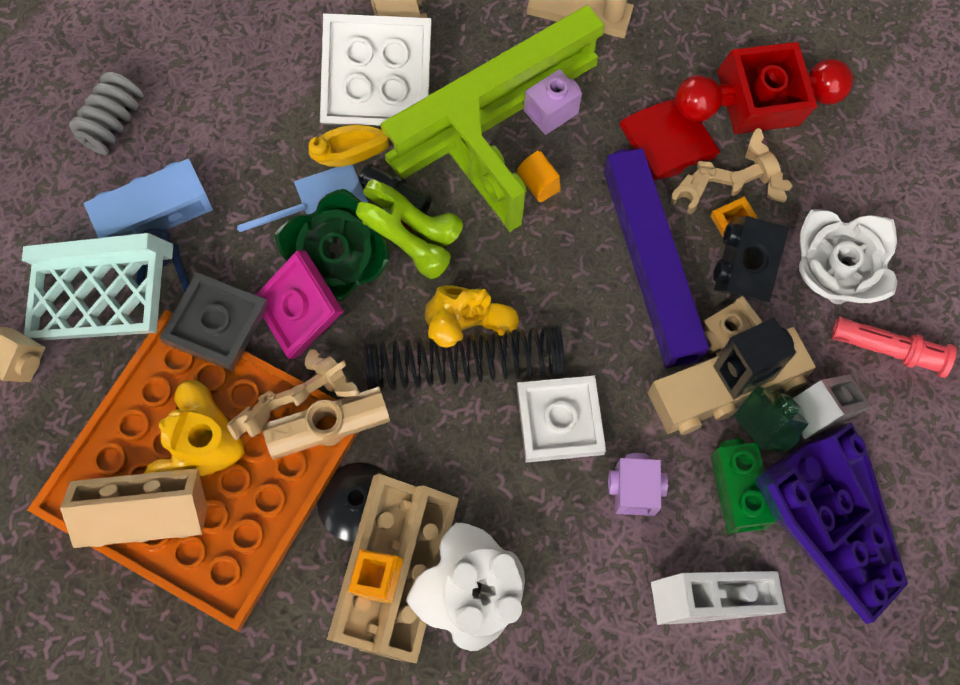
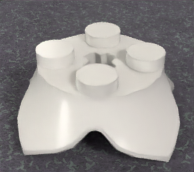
M812 209L805 218L800 231L801 261L799 263V271L804 282L814 292L835 304H842L848 301L873 303L892 297L896 291L898 281L895 273L888 269L887 265L895 253L897 245L894 219L868 215L860 216L849 223H844L836 213L829 210ZM845 260L849 265H844L841 262Z
M456 522L442 538L439 546L440 563L437 566L424 570L415 579L406 602L421 621L432 627L450 631L453 642L459 648L478 651L497 639L509 623H514L521 616L525 574L517 555L511 551L503 550L488 533L478 527ZM478 582L481 583V592L476 598L472 596V590L478 588Z

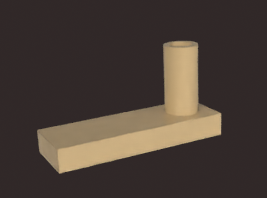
M529 0L527 14L558 22L588 4L605 24L604 34L625 39L634 5L627 3V0Z

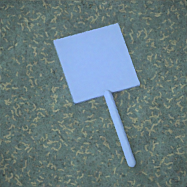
M354 166L335 167L294 181L302 204L237 226V230L242 232L304 210L306 214H311L316 211L319 201L326 194L340 189L348 190L362 202L368 203L363 193Z

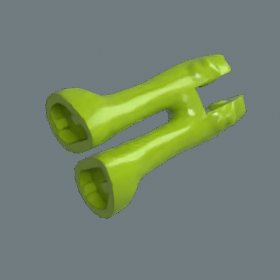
M370 180L363 193L367 198L384 209L371 203L360 202L357 205L355 214L362 220L364 225L389 239L408 254L417 270L428 279L439 277L447 269L451 258L450 252L443 247L453 243L459 237L463 228L462 219L449 212L435 217L428 216L392 187L377 180ZM401 220H402L405 224H407L408 226H410L414 231H416V232H417L420 236H422L425 240H423V239H421V238L415 236V235L412 234L411 232H409V231L402 225Z

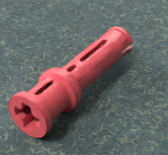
M838 316L831 336L832 340L846 342L857 347L901 359L902 364H905L906 367L913 368L916 365L936 371L937 376L946 378L950 373L957 353L956 345L947 344L942 346L925 341L923 336L919 334L910 335V337L898 335Z

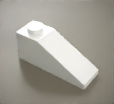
M778 571L680 573L651 582L657 625L697 623L786 613Z

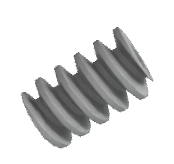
M114 72L102 74L100 83L93 87V94L86 97L85 106L77 110L78 117L71 119L69 123L73 135L81 144L102 155L109 153L108 148L102 143L103 141L110 144H115L116 137L110 130L122 133L124 130L123 125L118 119L126 122L131 120V115L125 108L133 111L139 108V104L132 97H144L142 91L132 81Z

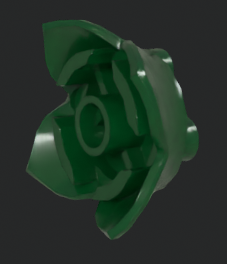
M346 189L326 194L319 201L315 212L311 214H298L289 218L274 234L280 254L286 262L297 250L308 253L338 302L350 296L359 285L377 279L390 261L387 240L384 236L362 223V220L355 214L358 203L362 201ZM337 239H341V245L345 247L343 255L339 254L338 259H334L335 253L329 251L330 244H337Z

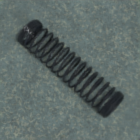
M557 325L555 327L544 326L541 330L540 340L537 331L531 328L528 333V344L522 329H519L516 333L515 344L511 332L506 330L503 348L498 332L494 331L491 338V353L487 336L482 332L479 337V358L475 339L469 333L467 337L466 358L462 340L454 345L455 369L451 347L447 348L453 383L455 385L458 383V343L466 382H470V343H472L478 380L482 382L481 360L483 339L490 377L492 381L495 380V336L500 353L503 378L505 380L508 378L506 356L507 338L509 336L516 378L519 379L518 356L520 334L526 354L528 376L531 378L532 332L538 349L540 372L544 376L545 370L542 354L545 331L550 373L552 375H562L564 373V347L560 327ZM419 338L417 346L419 374L417 377L411 342L407 339L405 341L406 377L404 379L398 342L394 340V377L392 382L385 343L383 341L380 343L381 380L379 379L377 344L375 342L373 344L371 342L369 344L366 343L364 345L368 390L379 387L380 391L383 390L384 364L389 387L391 390H394L396 388L395 369L397 363L402 386L404 389H407L409 384V358L414 383L419 388L421 386V352L428 385L430 387L433 385L432 365L435 352L440 383L444 386L446 383V348L442 347V374L437 344L433 339H430L431 374H429L423 339Z

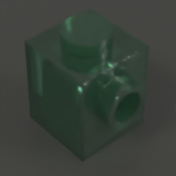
M759 386L755 388L733 414V417L761 449L782 453L797 444L801 437L800 433L809 424L800 415L799 411L801 408L791 397L783 393L781 394L779 391Z

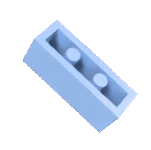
M189 158L181 162H173L164 169L146 177H137L127 185L112 191L102 192L93 199L83 203L98 238L141 234L145 230L156 228L168 230L213 210Z

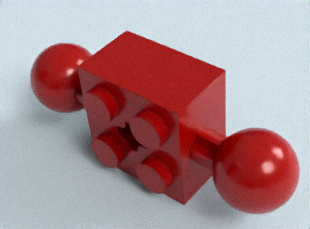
M799 42L733 49L717 70L721 85H718L708 76H691L679 85L675 95V104L678 112L685 119L692 122L706 121L712 118L720 107L727 106L734 135L751 133L757 128L762 131L800 126L818 107L816 102L832 105L844 100L852 90L854 79L850 67L838 59L822 60L815 64L808 74Z

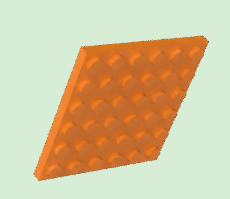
M165 310L158 320L157 333L148 334L27 511L68 534L60 507L70 481L144 474L149 463L159 459H171L170 451L163 448L161 444L159 422L161 419L166 418L171 411L179 409L174 402L177 387L184 381L197 380L208 387L216 406L229 421L238 416L245 408L254 407L259 403L258 397L266 392L272 391L274 394H278L304 382L246 351L242 354L235 370L230 371L163 344L159 337L173 314ZM316 389L298 406L291 402L282 405L278 410L273 409L266 423L308 410L318 400L336 401L337 399ZM331 416L323 417L318 421L316 428L328 430L335 425L337 419ZM263 429L254 437H250L246 431L240 437L244 446L243 456L226 469L200 477L207 504L202 535L90 547L240 632L359 432L345 436L339 443L332 446L318 445L273 460L265 442Z

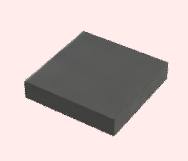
M196 272L159 338L165 345L234 371L268 307L267 300Z

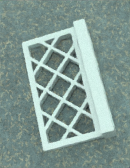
M142 233L23 246L22 261L32 264L24 335L34 341L157 333L163 260L172 259L173 244L152 234ZM142 265H148L147 278L139 286L132 277ZM110 268H114L119 276L106 288L101 279ZM80 271H83L88 278L76 291L70 282ZM45 274H53L57 281L45 293L43 290ZM127 284L133 291V294L121 306L114 297ZM96 287L101 296L89 308L84 299ZM65 290L70 299L59 311L53 302ZM141 302L144 305L143 323H134L128 315ZM109 304L115 315L103 326L97 317ZM78 307L84 316L72 328L66 320ZM48 310L53 319L43 330H39L40 317Z

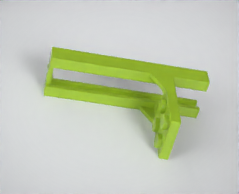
M587 4L381 123V130L394 144V149L385 154V160L397 176L405 179L449 153L509 232L522 225L526 186L517 173L512 174L508 170L499 149L494 145L490 147L483 138L482 133L524 109L526 90L560 69L568 79H575L597 66L598 56L594 51L597 39L603 36L605 24Z

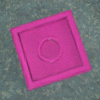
M297 250L256 294V296L267 300L268 307L263 318L288 359L299 357L344 312L306 251Z

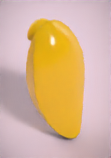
M343 126L330 130L319 137H313L308 145L309 155L313 160L322 165L330 167L349 166L386 151L389 148V137L385 136L382 130L371 126Z

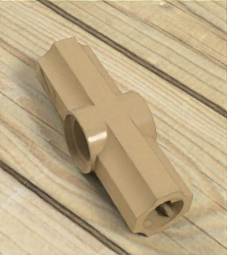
M376 387L360 392L357 396L345 397L336 401L318 400L308 410L267 422L263 425L262 429L270 456L275 460L314 446L335 445L345 436L388 423L390 418L380 388ZM331 416L337 419L335 425L328 430L316 428L318 421L323 417Z

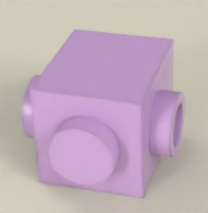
M559 69L526 90L524 112L547 135L579 114L582 97L580 87L573 79H568Z
M644 453L627 454L625 458L619 459L615 470H609L608 494L615 495V514L656 516L661 509V497H666L668 491L667 473H661V460L650 459V456Z

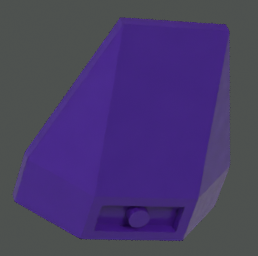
M852 422L795 448L755 479L773 517L864 623H873L908 585L874 470L866 452L865 442L857 434Z

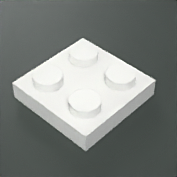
M595 375L517 383L526 463L605 454L606 447Z

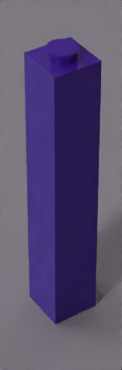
M643 148L618 150L607 156L604 175L665 368L668 369L702 361L710 348Z

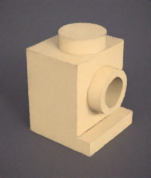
M743 296L703 321L702 327L710 348L708 353H715L717 357L720 356L731 337L763 323ZM725 323H728L733 331L728 330L725 327Z

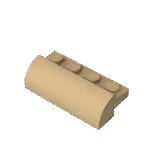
M382 474L373 475L327 640L374 655L403 662L417 663L427 623L421 621L412 611L406 599L415 579L424 570L437 566L440 563L439 546L443 536L452 527L459 498L424 485L416 487ZM360 549L396 555L404 560L392 604L369 600L348 592Z

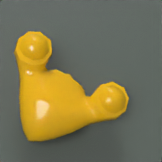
M453 285L439 286L435 295L425 306L424 317L429 325L428 337L444 348L454 346L458 341H461L463 339L462 331L480 325L504 336L506 330L512 333L514 329L518 328L520 323L517 311L513 307L504 304L491 303V297L486 289H467Z
M187 380L177 387L174 402L179 409L171 411L166 418L161 419L159 422L161 444L163 448L170 451L172 457L171 459H159L149 463L144 474L198 468L199 475L202 477L226 469L243 456L244 446L241 438L235 440L227 428V424L230 421L216 406L209 388L200 381Z

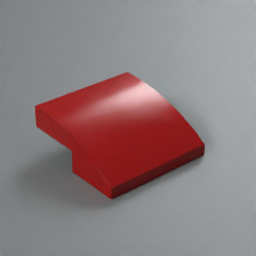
M675 99L643 109L622 119L619 123L633 149L643 148L654 181L681 174L687 166L696 165L698 161L709 162L720 153L702 122H692L685 119L678 112Z

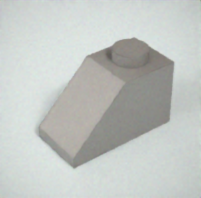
M850 374L820 380L783 405L788 412L787 418L791 427L797 433L802 434L804 439L817 436L872 407Z

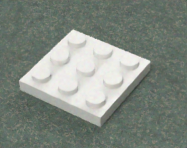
M323 13L320 123L323 125L381 127L383 121L429 96L431 18Z

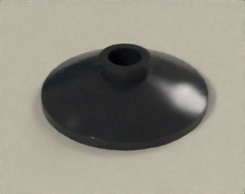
M352 463L336 470L317 502L319 517L325 528L332 535L344 541L355 542L373 475L382 474L388 476L384 471L366 463ZM354 493H361L364 496L363 502L358 506H353L349 503V498Z

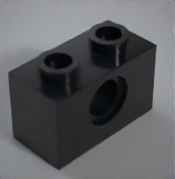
M750 216L733 217L732 222L728 223L723 234L725 249L722 259L717 262L714 269L713 280L716 281L714 290L737 297L743 296L745 299L770 302L789 227ZM746 249L750 250L753 256L752 264L748 268L744 266L742 261V255Z
M773 317L731 337L713 367L734 400L773 381L797 352L794 349V341L790 333L785 328L780 327Z

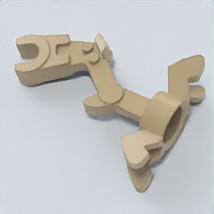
M757 128L750 139L745 158L754 161V165L732 172L715 168L711 162L698 161V170L692 175L688 174L672 193L671 204L675 205L679 198L686 197L691 201L687 213L692 214L696 211L709 182L732 186L731 195L735 196L742 190L743 184L760 178L765 184L768 183V198L784 203L787 200L785 191H790L792 184L789 180H782L783 173L781 172L779 162L775 155L769 151L768 147L762 143L764 136L762 130Z
M315 349L309 350L305 358V366L307 369L315 370L317 375L290 390L278 394L268 391L258 397L259 403L254 407L245 408L227 424L230 434L235 440L239 439L246 431L250 437H254L262 430L273 409L278 410L282 405L291 402L298 406L307 399L310 393L323 385L330 392L335 390L336 395L340 397L359 395L360 392L353 382L348 383L342 371V368L347 366L345 361L343 360L338 364L330 356L322 358Z

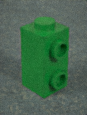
M732 439L720 443V447L716 449L710 458L727 535L768 529L776 523V519L773 517L755 481L758 476L765 472L758 442L744 444L743 439Z

